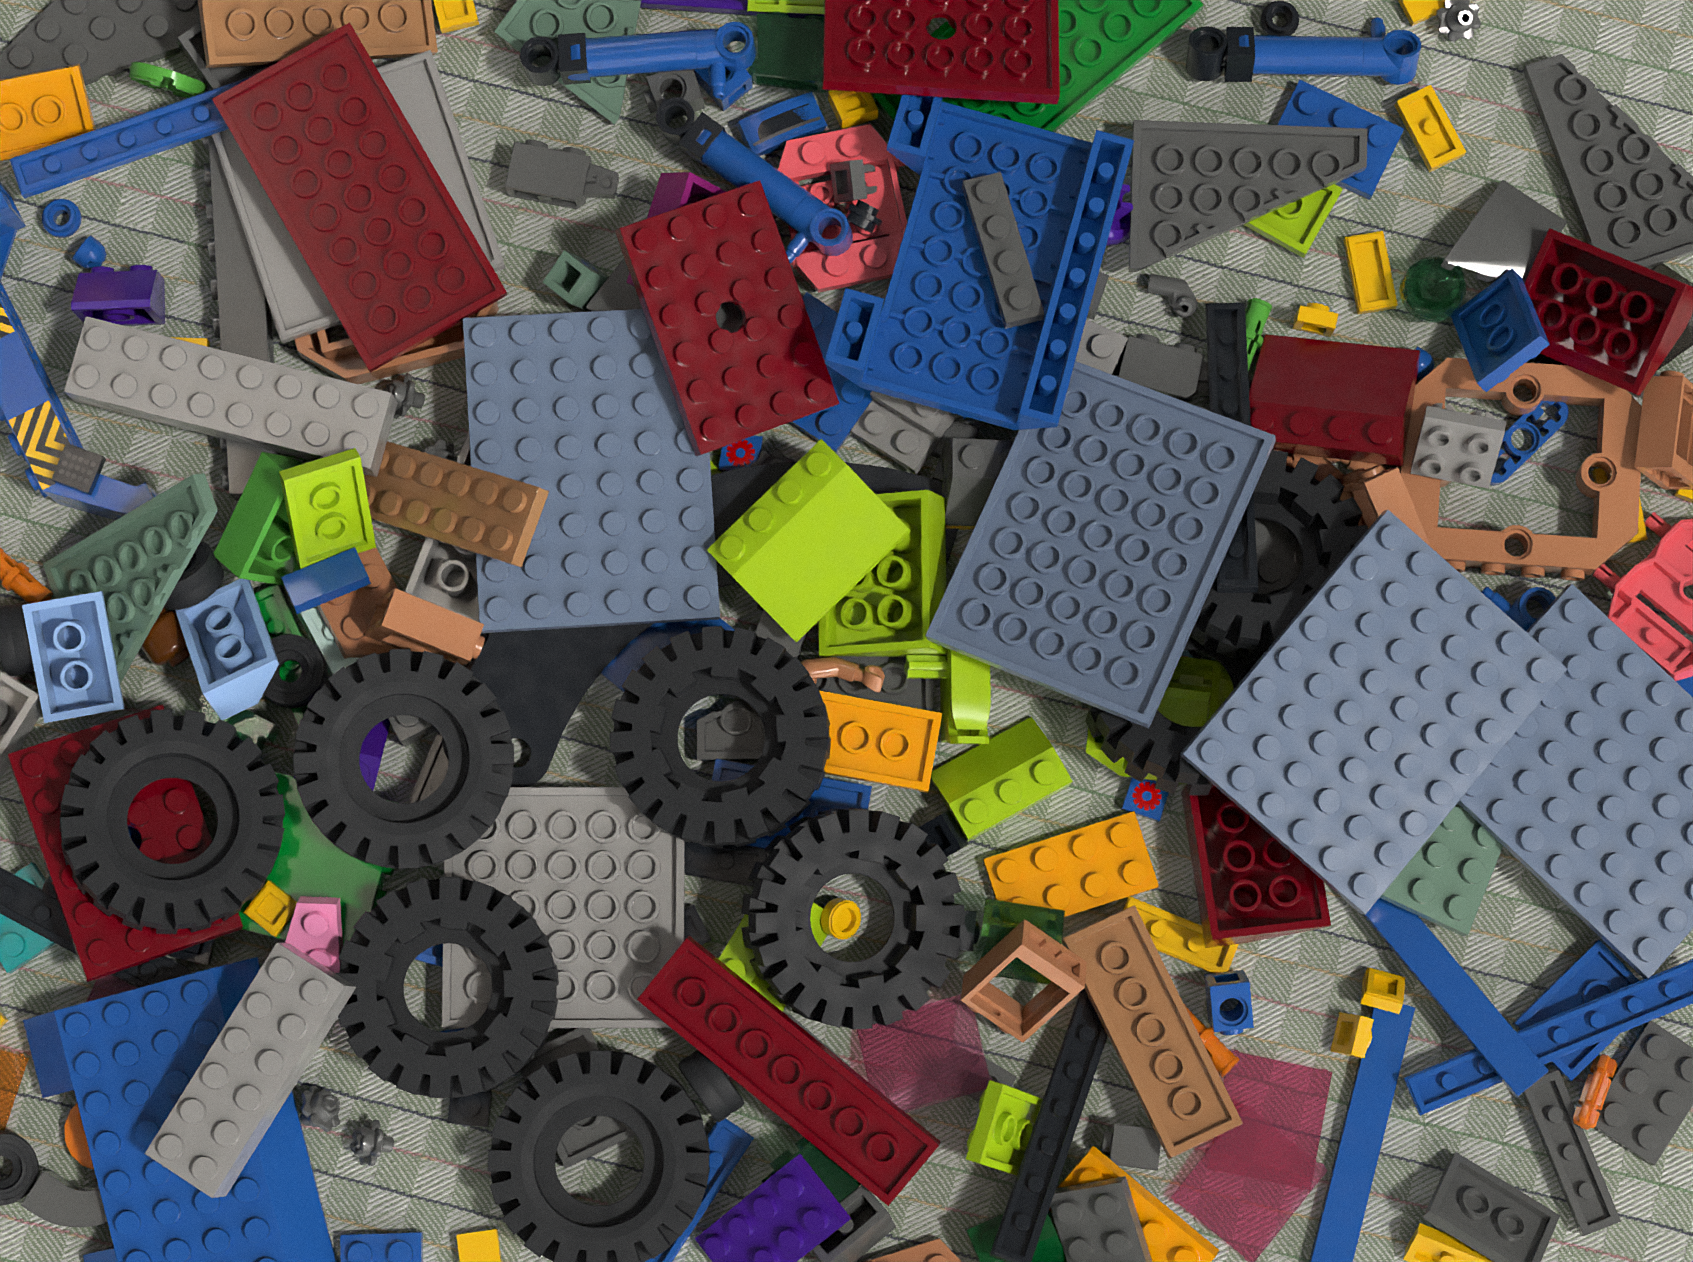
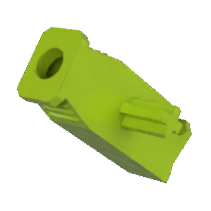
M948 648L947 654L906 655V663L904 665L906 678L940 679L941 743L989 745L987 722L991 707L990 665Z

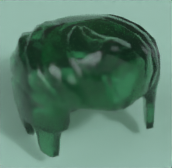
M1439 256L1424 257L1415 261L1403 276L1398 289L1400 300L1407 311L1415 319L1428 323H1438L1450 318L1461 306L1466 296L1467 289L1462 267L1455 266L1452 270H1447L1441 266L1445 258Z

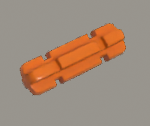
M1602 1054L1593 1060L1590 1068L1593 1074H1588L1578 1102L1581 1107L1577 1106L1573 1115L1574 1124L1585 1130L1596 1127L1600 1116L1597 1109L1602 1110L1611 1085L1609 1077L1613 1078L1617 1068L1616 1060L1608 1055Z

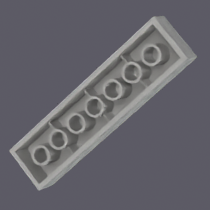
M87 316L85 317L64 392L75 402L309 461L356 448L361 457L363 474L373 477L378 476L398 404L390 392Z

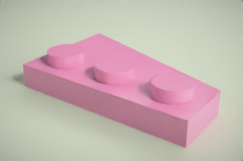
M301 896L296 903L285 943L291 944L334 973L340 972L342 960L339 959L343 948L340 898Z

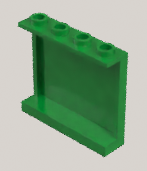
M275 772L279 780L277 785L279 795L283 794L285 808L283 828L285 829L280 851L271 874L269 873L266 878L265 884L268 881H272L296 901L301 896L340 898L344 945L345 940L350 941L356 930L353 926L365 911L370 912L378 905L376 901L387 895V891L382 890L386 875L392 876L394 868H385L365 863L336 847L311 820L302 803L294 776ZM250 900L246 901L242 905L241 911L238 912L243 924L242 930L274 937L244 913L252 902ZM291 920L280 934L274 938L286 940Z

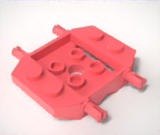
M871 124L786 141L778 170L797 184L801 180L830 175V164L863 159V165L871 164L875 167L874 172L864 174L866 186H877V191L867 195V199H862L861 201L879 210L876 217L882 220L881 225H876L873 232L869 233L849 222L853 233V242L845 253L838 256H828L822 253L810 241L800 256L796 257L791 263L793 270L797 269V272L818 293L888 279L893 274L907 225L897 172L899 167L906 165L886 150L888 144ZM832 180L801 186L831 208L841 204L834 203ZM858 200L842 203H850L855 206ZM788 225L790 239L792 240L798 232ZM837 225L826 227L822 237L825 239L836 238L841 232V227Z
M1653 512L1645 521V526L1662 539L1650 554L1622 577H1619L1604 563L1600 568L1596 569L1593 577L1608 587L1613 594L1607 617L1675 681H1679L1693 676V643L1636 596L1639 593L1643 595L1656 609L1664 612L1680 625L1687 634L1693 636V600L1688 598L1683 591L1684 587L1693 585V519L1680 520L1671 526L1658 516L1656 512Z

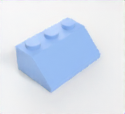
M238 579L217 589L207 599L194 606L175 610L202 693L221 720H225L258 704L279 665L251 582L246 579Z
M103 591L22 605L44 723L125 709Z

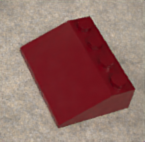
M1549 228L1524 283L1550 344L1540 354L1640 396L1682 335L1693 314L1692 286Z
M1265 334L1249 391L1251 427L1275 435L1276 442L1272 450L1291 454L1403 466L1421 352L1420 350Z
M1186 784L1181 792L1205 948L1249 943L1331 926L1325 885L1322 879L1224 793H1221L1215 785L1212 784L1208 795H1188Z

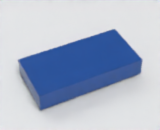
M355 547L281 577L297 614L371 584Z

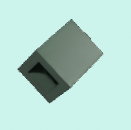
M564 250L543 280V283L569 304L587 310L586 306L609 277L585 258Z

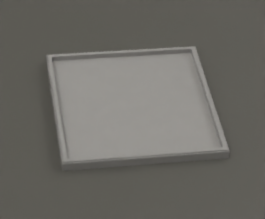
M431 50L378 67L377 70L495 272L505 269L499 246ZM230 129L213 134L212 136L281 342L286 343L342 324Z

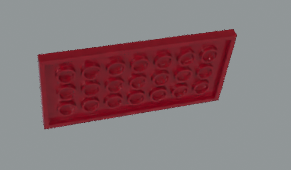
M350 22L212 99L370 373L463 321V318L470 317L508 295Z

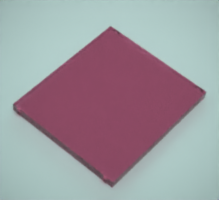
M961 994L923 1005L917 1011H903L904 1019L885 1026L876 1023L872 1024V1029H857L856 1034L859 1037L868 1082L906 1113L987 1089L989 1080L992 1081L975 1012L970 1010L961 1001Z
M1238 1050L1231 1051L1240 1060L1225 1075L1223 1084L1243 1124L1212 1139L1207 1168L1214 1172L1223 1171L1299 1187L1301 1190H1310L1332 1072L1327 1069L1321 1070L1244 1054Z
M1245 1104L1238 1112L1243 1124L1221 1134L1172 1194L1171 1198L1174 1203L1180 1204L1243 1255L1246 1261L1255 1262L1328 1170L1323 1163H1318L1256 1113L1252 1106Z

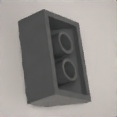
M952 438L942 448V497L945 498V525L976 526L1014 441Z

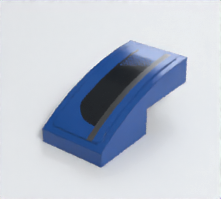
M809 92L754 113L738 121L736 126L746 147L758 156L784 149L788 140L823 132L827 127V123L813 93Z

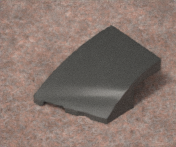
M1502 180L1453 246L1441 266L1447 270H1452L1455 266L1475 271L1477 279L1487 282L1496 281L1513 268L1525 283L1549 228L1561 233L1567 221Z

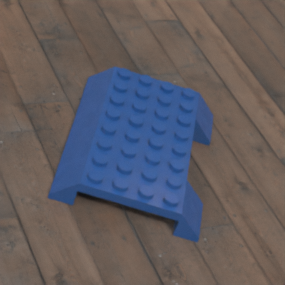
M902 95L886 150L920 175V180L885 302L884 298L846 288L824 363L860 388L1004 428L1023 430L1057 427L1134 140L1096 130L1093 143L942 102L943 97ZM998 172L1002 174L1044 311V318L1041 321L1007 329L1004 328L962 190L964 180Z
M258 957L210 968L23 1020L42 1098L71 1090L75 1092L114 1245L83 1254L84 1262H337L293 1091L289 1094L226 1197L211 1198L145 1154L260 970Z

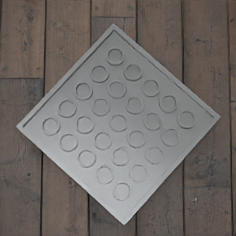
M510 787L508 797L501 808V812L491 827L466 850L450 859L444 860V877H460L465 880H475L496 888L523 906L537 921L536 923L541 931L545 933L553 950L551 953L554 964L557 965L559 980L555 1019H552L549 1028H671L641 1004L637 998L684 942L685 841L671 836L667 831L659 828L641 813L628 797L629 794L624 787ZM446 943L443 944L442 1028H468L479 1020L489 1005L492 994L490 972L481 957L471 949L458 944Z

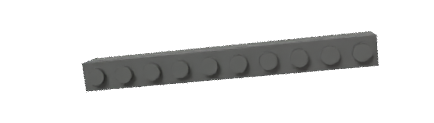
M210 135L202 138L204 149H209L210 163L204 164V179L206 186L211 187L212 201L206 202V215L208 224H213L214 238L208 240L210 261L216 262V276L210 279L213 300H218L219 314L213 315L215 338H220L221 350L275 363L272 313L213 136ZM219 438L221 451L227 452L228 467H222L224 491L229 490V494L236 501H239L261 453L267 452L280 455V453Z

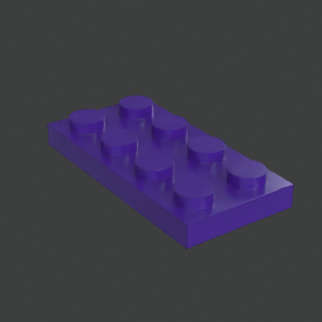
M798 1154L698 1235L695 1240L712 1262H797L842 1227L851 1217L803 1156Z

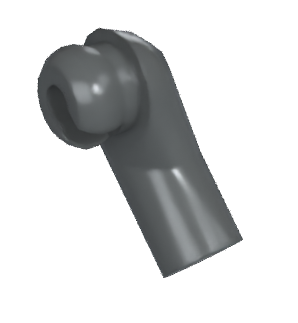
M1150 274L1147 288L1148 293L1166 296L1173 310L1182 318H1187L1194 314L1197 309V299L1185 280Z

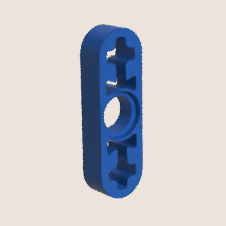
M1541 401L1534 411L1523 414L1504 433L1503 447L1510 456L1518 459V462L1515 464L1510 457L1500 467L1503 475L1493 474L1491 486L1500 485L1505 482L1566 422L1569 414L1566 403ZM1541 405L1546 408L1553 405L1558 410L1554 415L1558 421L1555 422L1550 419L1540 427L1539 430L1545 433L1542 437L1538 428L1532 423H1535L1543 415L1544 411ZM1529 417L1532 423L1527 422L1526 418ZM1517 430L1528 432L1532 438L1531 448L1526 451L1517 450L1511 442L1513 432ZM1500 449L1498 458L1505 452L1503 449Z

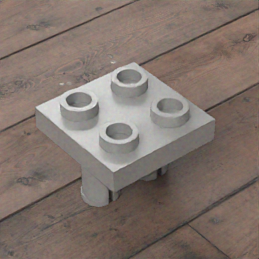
M1443 403L1427 406L1410 474L1489 489L1504 437L1506 421L1494 419V416L1489 412H1485V417L1481 416L1482 411L1480 410L1474 411L1471 414L1457 412L1449 404H1446L1445 409H1442Z

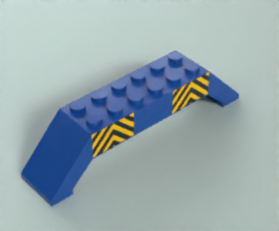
M0 182V420H5L8 427L13 431V433L8 435V439L18 456L22 455L30 467L25 469V473L35 491L39 490L44 498L49 496L59 505L117 520L158 494L146 482L136 487L101 474L92 495L82 493L51 480L66 443L84 448L1 282L17 230L26 225L10 193Z

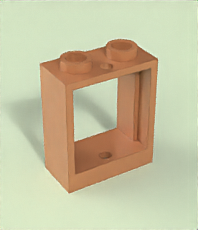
M1663 371L1660 376H1653L1644 388L1634 465L1637 470L1664 490H1693V383L1683 373L1677 371Z
M1376 465L1366 470L1360 468L1342 476L1344 480L1342 485L1345 487L1340 499L1342 501L1351 497L1355 499L1362 511L1358 526L1368 525L1369 529L1383 511L1389 510L1431 547L1398 467L1383 470L1381 465Z
M396 588L378 599L365 636L397 649H410V651L424 652L425 650L443 655L444 659L453 663L458 662L461 665L467 664L472 658L477 659L485 641V637L480 635L484 624Z
M1024 919L963 975L961 1001L973 1012L980 1013L995 1023L1004 1033L1011 1034L1021 1042H1024L1085 988L1087 962ZM1016 957L1051 980L1025 1006L989 983Z

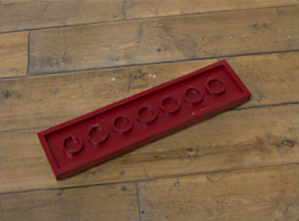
M690 935L637 998L653 1014L888 1206L940 1145L941 1141Z

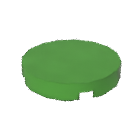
M131 62L129 77L141 85L155 90L156 88H163L165 91L170 90L173 95L182 98H190L206 92L207 85L197 79L155 65Z

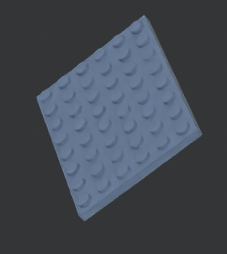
M643 309L463 318L471 467L549 491L521 568L476 553L479 621L484 624L481 633L720 619L717 561L707 551L715 542L710 453L695 456Z
M1075 361L1058 426L1019 430L925 635L927 640L1149 728L1276 442L1275 435Z
M1385 510L1179 755L1360 914L1366 915L1566 672L1567 668L1391 511Z
M1573 584L1565 587L1526 631L1567 668L1566 672L1468 789L1458 804L1644 979H1649L1693 929V697Z

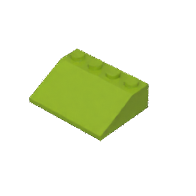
M821 439L724 532L707 551L797 642L911 531Z
M930 490L876 494L911 532L819 620V656L906 657V655L947 654L946 647L927 640L925 636L946 591L945 498Z

